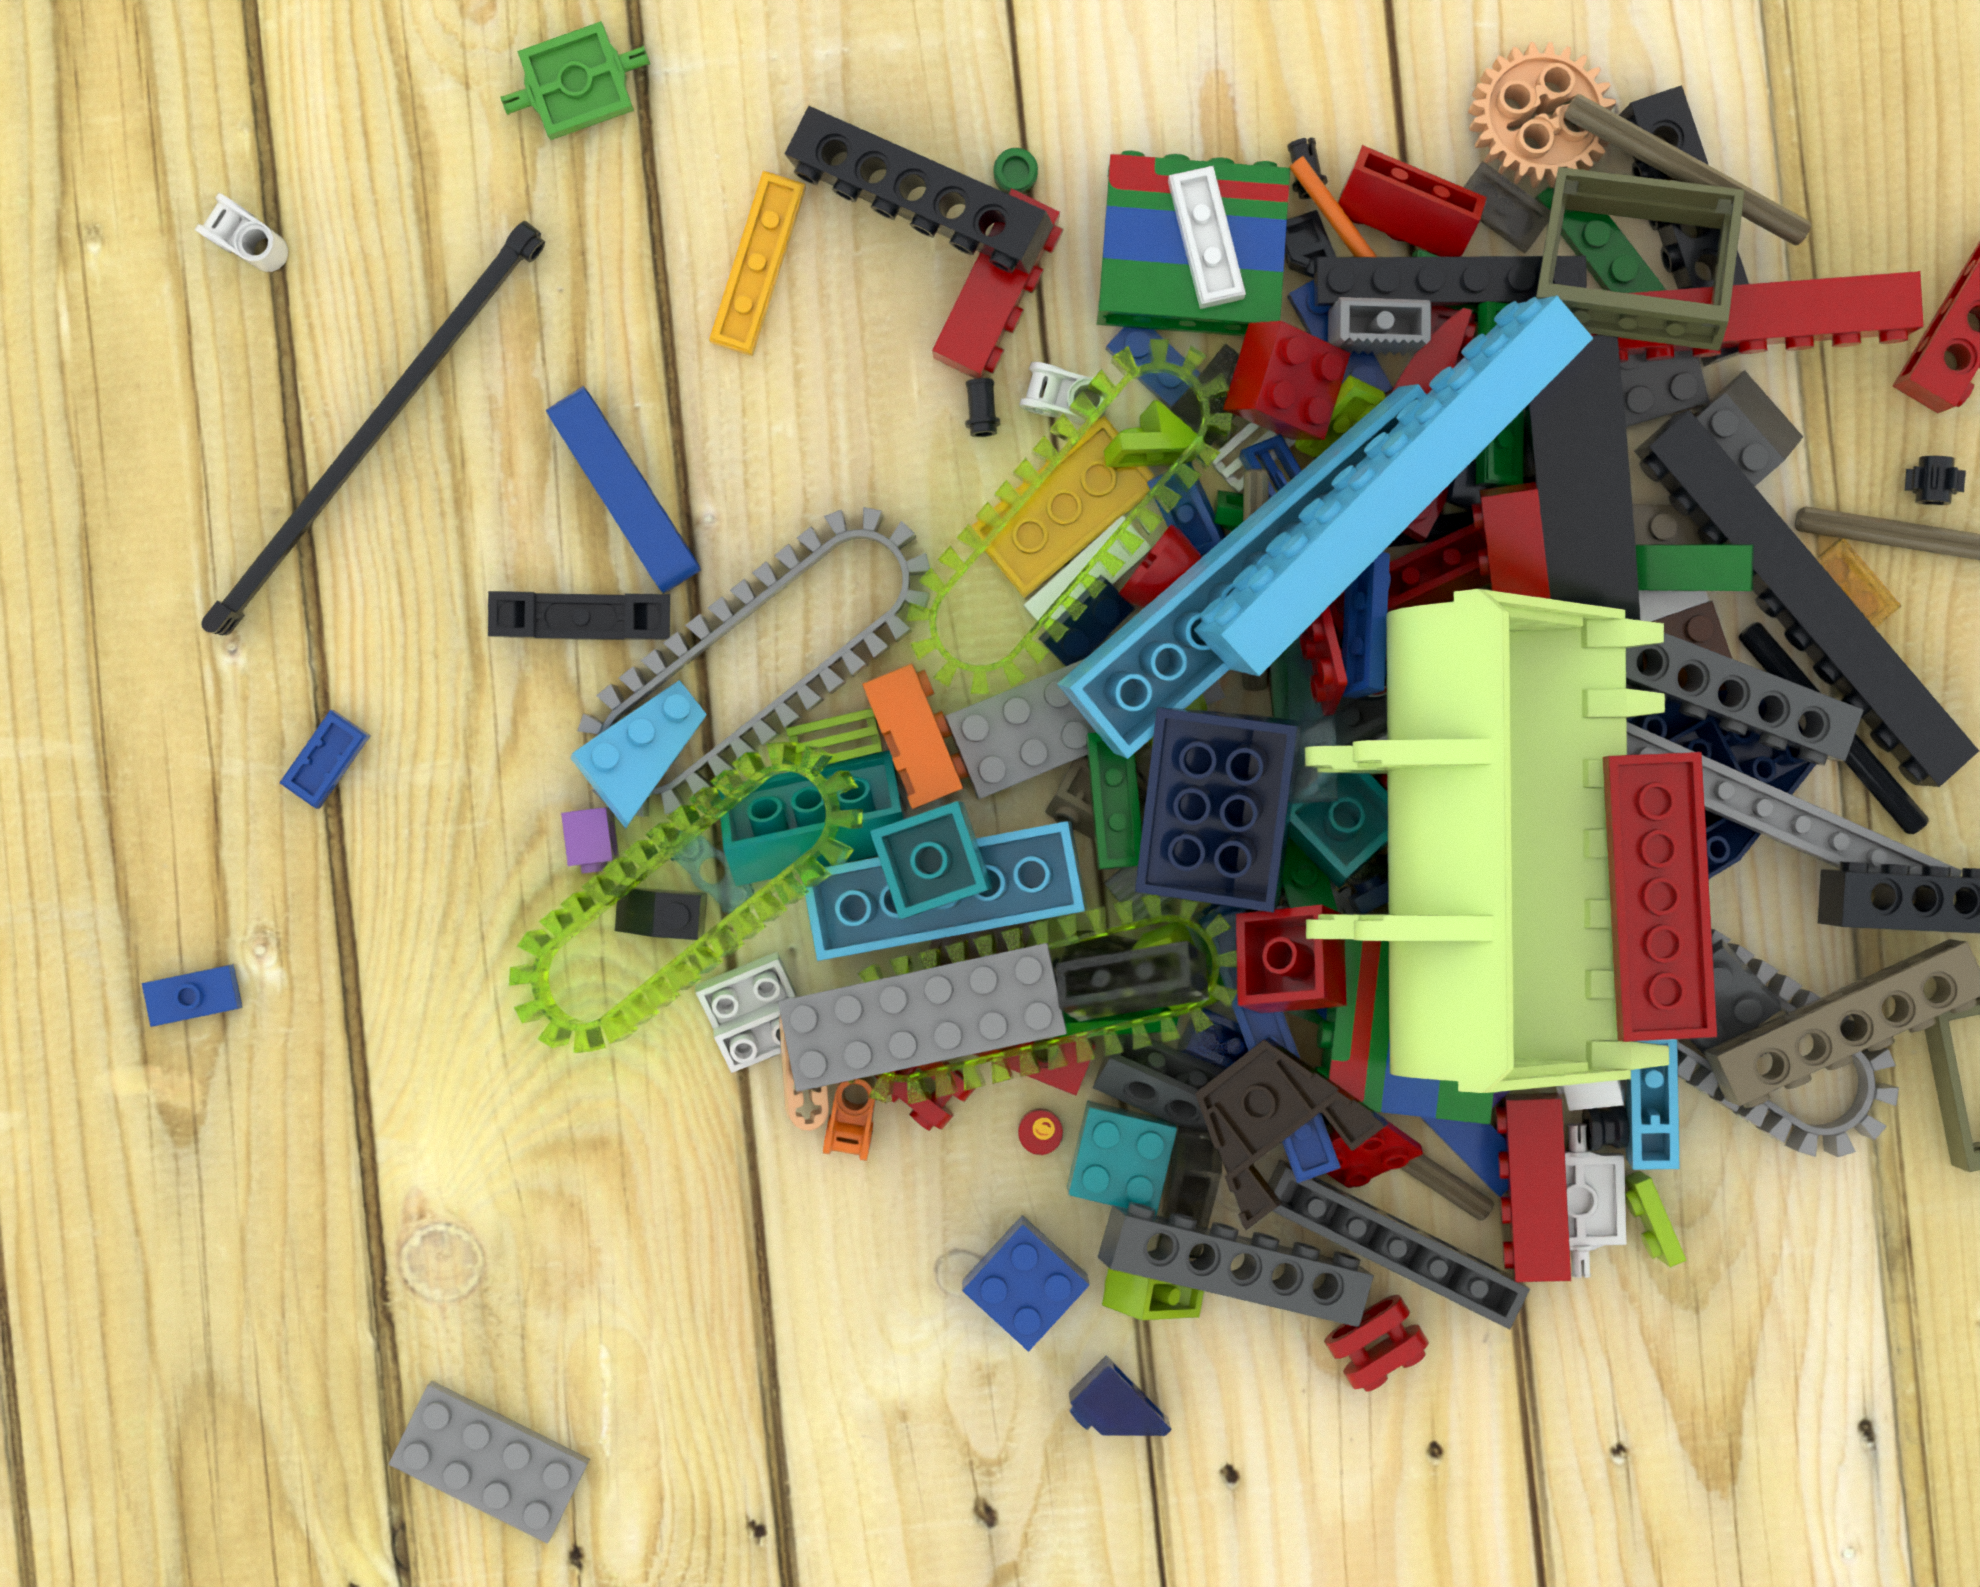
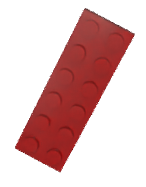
M1702 752L1603 757L1618 1041L1717 1037Z

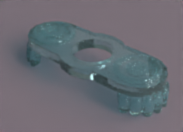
M681 828L669 837L667 853L670 855V859L677 861L691 875V880L695 886L703 892H708L722 906L723 912H728L729 915L734 913L735 915H740L752 906V902L755 899V890L752 887V883L735 886L725 853L715 849L701 835L700 831H694L693 828ZM708 858L720 860L725 867L723 879L716 884L707 883L700 876V866Z

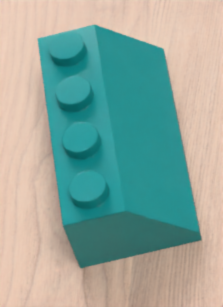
M890 750L798 772L795 770L717 787L723 850L735 886L878 856L870 831L906 819Z

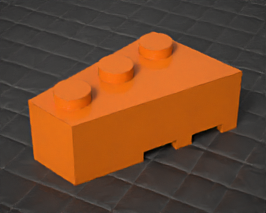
M909 664L863 683L862 685L881 733L893 757L892 760L895 768L900 774L907 791V798L911 808L916 809L964 789L961 780L967 778L968 774L959 753L950 755L944 739L951 736L942 711L933 714L927 697L935 693L925 669L916 672L914 665Z

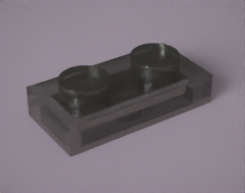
M1483 161L1464 185V188L1487 197L1480 222L1524 254L1530 249L1548 224L1550 210Z

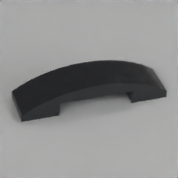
M488 591V637L565 640H667L670 638V594L601 595Z

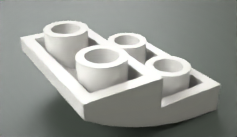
M778 952L695 985V993L712 1025L714 1039L731 1073L781 1053L778 1001L795 998L797 995Z

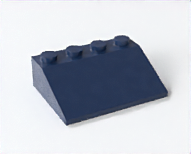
M1157 707L1135 892L1274 912L1280 902L1303 721L1260 715Z

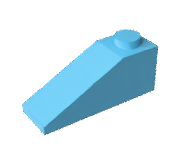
M1677 1039L1637 1041L1668 1045L1669 1065L1631 1070V1079H1627L1625 1110L1629 1123V1144L1625 1148L1626 1160L1633 1170L1680 1169Z

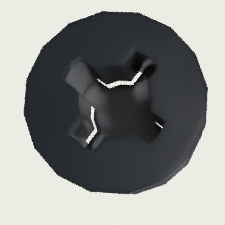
M1623 1105L1611 1106L1608 1109H1583L1582 1123L1587 1124L1586 1142L1588 1150L1597 1151L1603 1145H1613L1617 1149L1628 1147L1629 1123Z

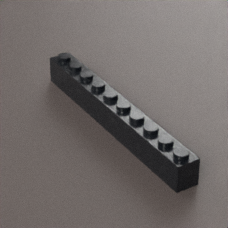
M1690 410L1673 415L1634 450L1641 459L1639 465L1642 471L1655 482L1660 481L1671 494L1668 498L1672 506L1684 516L1689 515L1700 528L1697 532L1705 544H1754L1753 591L1757 595L1755 598L1757 605L1765 614L1778 619L1786 629L1784 635L1788 642L1797 650L1807 653L1815 663L1813 665L1815 673L1825 683L1834 685L1843 696L1842 702L1864 710L1861 718L1872 729L1870 732L1872 740L1881 749L1891 752L1901 763L1898 766L1899 771L1909 782L1917 786L1940 787L1979 752L1978 748Z

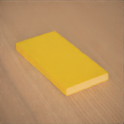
M1105 416L1100 418L967 529L1024 599L1096 540L1122 515H1126L1152 493L1147 482L1155 476L1147 466L1106 467L1104 450L1119 432Z

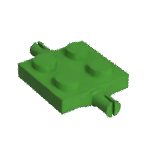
M602 21L517 51L525 72V89L500 96L507 115L533 106L535 111L541 116L547 136L550 140L634 111L626 89L627 76L625 72L650 65V61L644 45L619 55L610 44Z

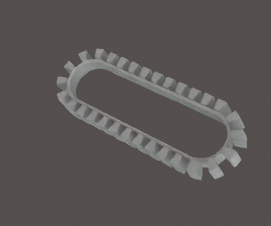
M863 507V529L847 531L842 509L824 516L836 534L833 538L822 545L812 526L809 527L797 539L812 552L811 555L800 562L791 545L785 546L774 556L790 569L787 574L778 580L771 565L766 561L752 573L769 588L756 597L749 582L743 579L730 591L746 604L745 607L734 614L727 599L723 596L719 598L708 609L724 622L712 632L706 618L701 614L696 616L685 626L701 639L698 644L690 649L684 635L677 631L663 644L680 658L668 666L662 652L654 649L640 661L657 676L646 683L639 668H630L619 679L635 693L624 700L618 686L610 684L596 696L613 711L606 718L605 722L583 713L577 731L601 734L617 723L621 716L840 544L855 539H867L887 547L899 561L903 579L900 595L893 607L668 784L656 787L651 795L661 794L665 815L687 808L684 800L676 790L687 781L695 798L702 797L714 787L711 782L699 773L706 765H710L717 780L725 779L736 768L720 754L729 747H732L739 762L745 763L758 753L753 746L742 738L748 732L754 729L763 746L768 745L780 734L764 721L767 717L776 711L784 728L791 727L802 718L787 704L795 695L798 694L806 710L811 711L824 699L808 686L821 676L828 692L833 694L846 683L830 669L842 658L850 674L854 677L868 666L852 652L856 647L865 641L873 658L876 660L889 650L890 647L874 633L888 624L895 640L899 642L912 631L909 626L897 617V614L902 610L905 603L925 613L930 593L910 590V576L931 574L927 554L924 553L908 561L905 560L900 549L914 540L916 535L902 521L890 539L877 533L884 516L882 510ZM593 789L592 791L603 801L596 790ZM649 797L636 813V816H649Z
M1711 929L1712 945L1723 939L1764 985L1770 980L1767 988L1780 1001L1782 1011L1789 1013L1820 998L1811 991L1800 989L1802 985L1786 975L1778 974L1779 970L1763 960L1753 958L1755 955L1742 946L1728 943L1731 939L1717 930ZM1846 1016L1841 1022L1840 1030L1843 1037L1849 1036L1854 1030L1855 1023L1853 1020L1848 1019L1850 1016ZM1677 1041L1678 1077L1687 1080L1686 1082L1694 1088L1710 1095L1711 1099L1733 1110V1113L1745 1121L1756 1125V1128L1785 1143L1791 1126H1795L1784 1146L1816 1157L1818 1135L1823 1136L1824 1151L1840 1157L1856 1152L1846 1133L1847 1130L1854 1127L1860 1135L1875 1140L1887 1127L1867 1115L1873 1100L1877 1099L1894 1106L1897 1105L1899 1087L1887 1083H1875L1873 1072L1896 1066L1888 1048L1876 1051H1868L1866 1049L1863 1052L1860 1051L1852 1055L1858 1074V1090L1852 1106L1844 1115L1833 1122L1813 1125L1803 1123L1770 1100L1751 1108H1744V1105L1738 1106L1726 1101L1720 1086L1717 1088L1718 1082L1708 1060ZM1697 1063L1700 1067L1693 1073Z

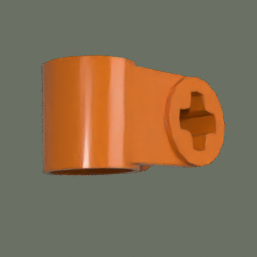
M871 1076L839 1083L834 1096L832 1113L828 1119L823 1154L830 1155L832 1151L859 1155L860 1160L867 1161L874 1126L872 1120L877 1097L876 1083ZM851 1084L861 1085L866 1089L868 1099L861 1104L851 1103L846 1099L844 1089Z

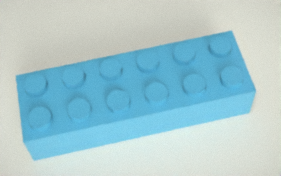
M1065 821L976 838L993 889L899 920L879 857L801 872L817 961L1087 911L1088 907L1072 823Z

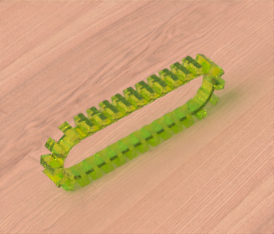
M1150 339L1148 349L1151 363L1137 367L1129 346L1112 356L1111 363L1124 377L1115 386L1101 369L1091 380L1088 389L1104 398L1097 409L1082 391L1069 407V411L1086 420L1078 431L1064 413L1051 427L1050 432L1067 442L1060 452H1057L1045 435L1032 449V454L1048 463V466L1039 475L1025 457L1013 471V476L1030 485L1020 497L1007 479L994 493L995 498L1011 507L1005 516L1001 519L987 501L975 517L980 522L993 528L992 531L982 540L971 525L968 524L957 536V541L974 550L968 559L963 562L951 546L939 557L938 562L956 572L950 580L944 584L932 568L920 579L919 583L936 592L937 596L933 601L931 609L909 602L907 622L929 621L932 638L910 644L918 661H921L936 649L948 661L935 674L934 679L950 688L958 668L974 672L970 694H990L986 672L1002 667L1011 687L1025 679L1027 676L1012 661L1024 648L1037 665L1050 650L1035 642L1032 638L1042 627L1055 643L1066 633L1069 628L1051 618L1060 605L1074 622L1088 607L1087 605L1069 596L1079 583L1092 600L1107 585L1088 574L1092 568L1099 562L1112 579L1126 563L1107 552L1111 546L1118 541L1131 557L1145 541L1126 530L1129 525L1136 519L1146 533L1150 535L1164 519L1145 508L1148 503L1155 498L1168 514L1183 497L1164 486L1167 481L1174 476L1185 492H1187L1202 475L1183 464L1186 459L1192 454L1202 468L1206 470L1221 452L1202 442V439L1207 430L1227 436L1231 430L1233 413L1210 414L1209 400L1226 396L1230 390L1222 373L1204 386L1193 375L1196 369L1204 362L1207 355L1190 346L1181 367L1165 362L1169 339ZM1150 373H1166L1186 382L1194 391L1201 409L1200 428L1192 443L1009 655L989 665H971L953 657L943 646L937 629L938 611L948 593L1130 382Z
M796 742L766 743L772 764L769 767L765 766L759 752H745L732 765L749 779L743 783L737 770H723L710 781L715 787H702L688 799L694 805H680L667 816L672 822L658 823L645 834L650 840L636 841L624 851L628 857L613 860L602 869L607 874L595 875L582 886L585 892L573 893L560 904L564 909L552 910L539 922L555 936L553 939L544 929L526 932L517 947L537 957L533 966L524 964L510 967L509 986L531 983L535 1000L514 1007L522 1024L539 1020L545 1015L551 1022L538 1037V1040L551 1048L568 1045L572 1030L575 1031L573 1053L592 1052L606 1048L601 1026L610 1044L624 1041L638 1030L636 1026L647 1023L660 1013L657 1009L667 1007L681 996L678 992L688 990L701 980L700 974L709 973L721 964L723 960L720 957L732 955L745 944L742 940L753 938L767 927L763 924L764 922L774 921L788 909L784 905L796 904L809 893L806 889L807 887L818 886L832 875L815 860L816 858L823 855L832 866L845 864L854 849L834 840L839 826L850 829L862 828L863 809L840 811L837 795L858 788L850 772L837 771L827 780L820 773L834 755L814 746H805L800 765H795ZM790 771L806 777L817 787L825 804L826 818L823 832L810 850L774 877L601 1018L595 1021H581L574 1019L560 1009L550 991L549 969L554 956L563 945L770 777L781 772ZM717 789L727 797L722 800ZM696 807L705 815L700 817ZM675 825H676L683 833H681V834L679 835V833H678V831H677ZM655 844L662 850L658 852ZM798 873L804 886L794 878ZM775 891H777L782 903L772 895ZM755 909L759 919L750 911ZM733 926L737 936L729 928ZM711 944L714 951L707 946Z
M1158 895L1141 897L1151 918L1135 922L1133 900L1113 904L1122 925L1107 929L1105 907L1085 911L1094 932L1079 935L1077 914L1059 917L1057 920L1066 939L1051 942L1050 921L1031 924L1029 927L1037 945L1048 943L1049 950H1054L1163 922L1179 923L1196 931L1206 942L1212 956L1213 969L1211 979L1204 993L1196 1001L1182 1008L917 1073L896 1074L887 1072L878 1074L876 1076L880 1078H878L868 1097L883 1103H889L892 1101L894 1082H907L908 1105L930 1099L931 1096L923 1078L934 1075L936 1098L959 1092L951 1071L963 1069L964 1091L982 1087L987 1084L978 1065L991 1062L992 1084L1011 1080L1014 1076L1006 1058L1019 1055L1020 1077L1036 1074L1042 1070L1033 1051L1045 1048L1048 1049L1049 1070L1068 1066L1069 1061L1061 1044L1076 1041L1077 1063L1093 1060L1098 1057L1089 1038L1104 1034L1105 1056L1122 1053L1125 1049L1117 1031L1132 1027L1133 1050L1153 1045V1042L1144 1024L1161 1020L1162 1042L1179 1039L1181 1036L1172 1017L1190 1013L1196 1033L1198 1034L1214 1024L1200 1008L1208 997L1212 994L1227 1007H1230L1237 994V990L1217 984L1220 967L1237 968V950L1218 955L1212 940L1230 930L1231 927L1220 913L1206 929L1192 921L1191 918L1200 904L1199 901L1182 899L1179 916L1162 915L1161 896ZM1022 928L1001 932L1009 951L1023 948ZM991 934L973 939L981 957L996 954L995 935ZM963 941L945 946L952 963L968 960L967 942ZM935 948L917 953L924 970L941 966L940 949ZM907 955L889 960L896 976L913 972V956ZM872 964L857 973L864 982L884 978L879 964ZM858 1079L850 1080L848 1082L852 1084L857 1082Z

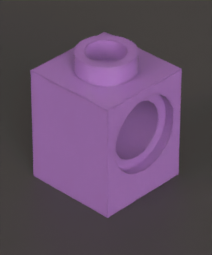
M609 807L561 813L568 866L581 865V873L606 871L608 870V861L620 860L614 813Z

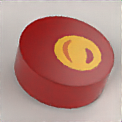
M1042 1108L1031 1110L1022 1117L1019 1123V1140L1022 1146L1032 1154H1049L1061 1143L1063 1137L1062 1124L1059 1118L1050 1110Z

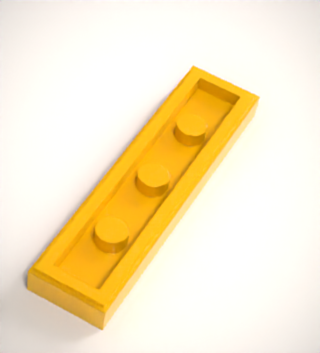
M764 170L762 171L711 331L710 343L753 356L806 191V184Z

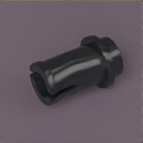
M1310 137L1308 144L1306 138H1301L1287 145L1292 164L1304 156L1324 185L1328 183L1327 176L1321 174L1315 138ZM1295 177L1296 181L1292 184L1293 191L1298 192L1300 199H1311Z
M976 378L966 381L969 420L965 421L966 428L970 429L972 437L994 436L997 434V427L1001 425L1000 419L995 415L993 379Z

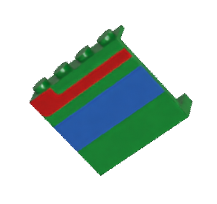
M1133 150L1123 151L1122 154H1110L1107 175L1108 189L1100 296L1096 325L1245 336L1249 323L1280 321L1290 168L1277 167V163L1271 161H1259L1253 165L1234 164L1233 160L1223 157L1212 158L1208 161L1190 160L1189 157L1182 154H1169L1163 158L1145 157V154ZM1213 166L1246 295L1243 300L1200 309L1168 185L1169 175Z
M1345 939L1347 1006L1327 1008L1326 1021H1320L1317 1032L1318 1048H1323L1321 1067L1316 1066L1315 1070L1375 1112L1490 1124L1494 1092L1458 1091V1081L1410 1078L1390 1074L1389 941Z

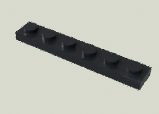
M1543 256L1319 257L1314 261L1315 306H1333L1339 297L1430 300L1431 306L1478 305L1487 301L1510 304L1513 301L1517 303L1527 302L1529 299L1536 297ZM1557 256L1553 284L1587 288L1586 256Z

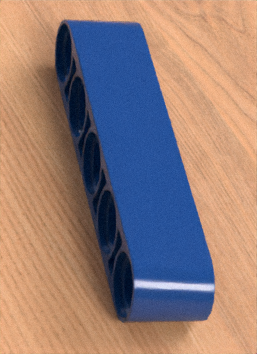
M582 386L546 409L554 426L663 594L667 593L701 571L702 569L587 389Z

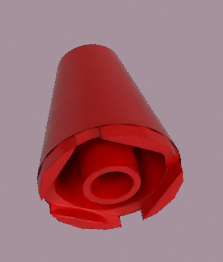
M1170 524L1118 594L1125 601L1143 609L1203 556L1180 529Z

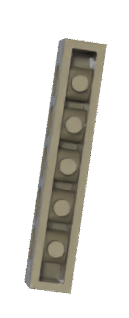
M1948 939L1705 1050L1704 1054L1726 1101L1738 1106L1744 1105V1108L1755 1107L1768 1101L1771 1098L1769 1093L1783 1086L1786 1089H1793L1812 1080L1810 1074L1826 1067L1827 1070H1835L1850 1064L1853 1061L1852 1055L1866 1048L1868 1051H1876L1895 1042L1893 1036L1906 1030L1918 1032L1927 1029L1936 1023L1934 1017L1947 1011L1954 1014L1973 1008L1978 1004L1976 998L1980 997V968L1968 942ZM1933 977L1936 981L1937 989L1934 996L1927 999L1924 995V985L1929 978ZM1892 996L1895 1000L1896 1008L1889 1018H1885L1882 1013V1005L1886 998ZM1851 1015L1855 1023L1854 1030L1849 1036L1843 1037L1840 1030L1841 1022L1846 1016ZM1810 1033L1814 1042L1813 1048L1809 1054L1802 1056L1799 1052V1042L1803 1036ZM1769 1052L1773 1061L1772 1067L1766 1074L1760 1075L1757 1070L1758 1059L1763 1054Z

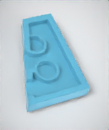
M678 680L574 751L570 759L626 829L666 771L704 721L707 714L683 683Z

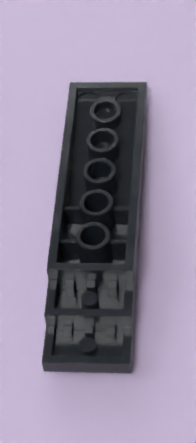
M1594 335L1592 336L1593 339L1525 407L1530 483L1535 482L1538 488L1550 598L1553 600L1625 610V618L1641 620L1618 337ZM1643 651L1637 658V667L1641 673L1644 672ZM1626 684V689L1640 690Z

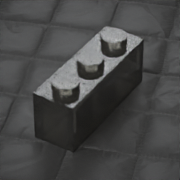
M1189 941L1056 964L1059 1009L1078 1021L1209 1000L1205 954Z

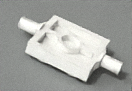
M1569 1123L1567 1124L1569 1150H1565L1569 1245L1572 1259L1571 1276L1575 1278H1582V1276L1588 1278L1591 1277L1590 1250H1595L1604 1245H1627L1624 1155L1621 1153H1594L1587 1150V1124Z

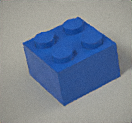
M1021 1215L963 1279L962 1291L1029 1352L1090 1284L1088 1274L1026 1217Z

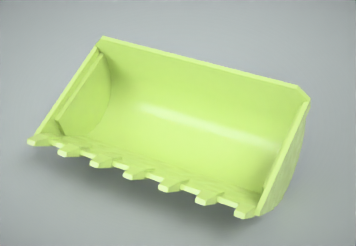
M1483 589L1455 591L1454 602L1412 606L1390 611L1386 614L1387 740L1354 741L1353 746L1305 747V767L1317 768V772L1387 774L1389 914H1318V919H1306V939L1389 941L1390 1074L1410 1078L1458 1081V1091L1490 1093L1631 1079V1070L1669 1065L1668 1045L1637 1041L1623 1042L1618 1041L1603 773V757L1627 755L1626 718L1665 712L1664 693L1626 689V648L1664 643V623L1625 619V610Z

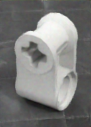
M218 192L215 197L218 203L205 223L203 225L198 224L194 230L225 251L233 252L259 270L273 272L280 269L288 257V247L285 240L268 226L254 218L253 214ZM268 238L266 250L262 254L255 255L254 249L256 244L260 240Z
M1031 362L1029 370L1032 372V377L1026 398L1020 400V408L1035 414L1058 417L1087 425L1096 423L1104 416L1107 410V393L1100 381L1068 372L1054 365ZM1047 382L1044 396L1041 398L1044 384ZM1091 391L1099 397L1100 402L1094 410L1082 411L1074 403L1076 397L1081 392Z

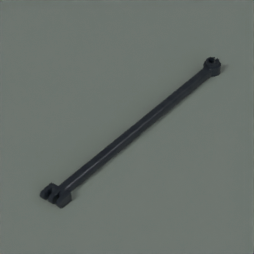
M527 221L521 222L514 228L500 253L226 598L222 602L217 600L204 616L201 625L206 632L226 636L235 629L245 616L242 611L518 263L523 259L530 263L539 256L545 246V241L541 239L539 230Z

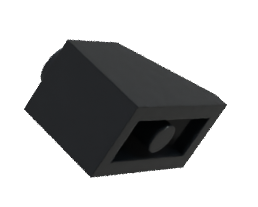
M619 886L617 891L615 931L649 937L699 940L705 934L707 893Z

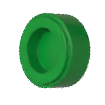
M1009 148L1003 151L994 163L995 183L1002 192L1009 194L1011 188L1026 194L1034 187L1037 181L1038 165L1036 159L1030 152L1022 148Z

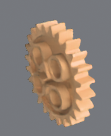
M1534 42L1528 45L1524 55L1517 47H1513L1507 59L1499 55L1492 65L1493 69H1485L1480 78L1482 83H1478L1472 93V96L1477 100L1472 102L1468 113L1477 117L1473 119L1469 126V131L1482 132L1474 146L1475 148L1489 147L1490 151L1484 161L1485 163L1496 159L1501 161L1502 163L1498 170L1500 176L1509 169L1514 170L1515 184H1518L1524 175L1530 176L1532 188H1536L1543 177H1546L1549 186L1554 188L1558 167L1589 171L1594 165L1592 161L1598 162L1606 152L1603 147H1607L1609 142L1578 125L1577 127L1580 132H1573L1564 123V121H1569L1565 118V112L1569 104L1565 106L1562 104L1572 100L1577 94L1585 96L1610 111L1616 104L1615 99L1603 98V95L1611 86L1610 83L1597 84L1595 82V78L1601 69L1597 67L1587 72L1583 68L1587 60L1586 55L1581 56L1575 62L1570 60L1571 47L1567 46L1560 56L1555 55L1552 42L1547 44L1543 53L1538 52ZM1545 82L1557 85L1560 93L1549 90ZM1505 99L1515 100L1521 109L1509 107ZM1536 112L1538 116H1535L1533 119H1531L1534 113ZM1519 125L1522 126L1521 128L1514 131H1509L1507 129ZM1524 138H1532L1537 141L1540 149L1529 147L1525 143Z

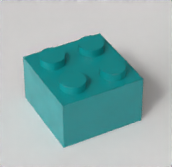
M1324 773L1292 802L1288 836L1338 888H1341L1388 844V792L1369 773Z
M956 801L870 831L899 920L993 889L964 802Z
M1087 1100L1068 1178V1195L1128 1208L1129 1202L1140 1203L1156 1210L1155 1215H1157L1177 1132L1176 1125L1156 1116Z

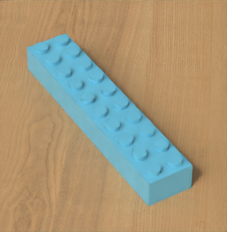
M1558 296L1542 299L1533 297L1527 302L1522 303L1513 301L1504 307L1494 318L1497 325L1486 336L1480 334L1471 340L1461 352L1465 357L1454 368L1451 366L1447 367L1437 374L1429 384L1432 390L1421 401L1416 399L1409 403L1398 414L1397 420L1399 423L1388 434L1386 432L1379 434L1365 447L1364 452L1367 456L1356 467L1350 465L1341 471L1331 483L1334 489L1323 500L1318 498L1307 505L1298 516L1301 522L1290 533L1285 531L1273 539L1266 548L1268 555L1257 566H1248L1234 579L1233 585L1236 588L1224 600L1218 598L1202 611L1200 618L1203 621L1194 631L1230 670L1260 676L1593 339Z
M1419 384L1396 388L1057 683L1114 754L1128 759L1154 736L1157 707L1185 709L1230 670L1194 631L1203 621L1200 618V614L1211 602L1218 598L1224 600L1236 588L1233 585L1234 579L1250 565L1257 566L1268 555L1266 548L1273 539L1285 531L1290 533L1301 522L1298 516L1307 505L1318 498L1323 500L1334 489L1331 483L1341 471L1350 465L1356 467L1367 456L1364 452L1365 447L1383 432L1388 434L1399 423L1397 416L1409 403L1416 399L1421 401L1426 396V393Z

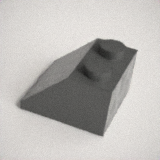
M1745 370L1694 414L1754 486L1759 484L1785 461L1803 438V435Z

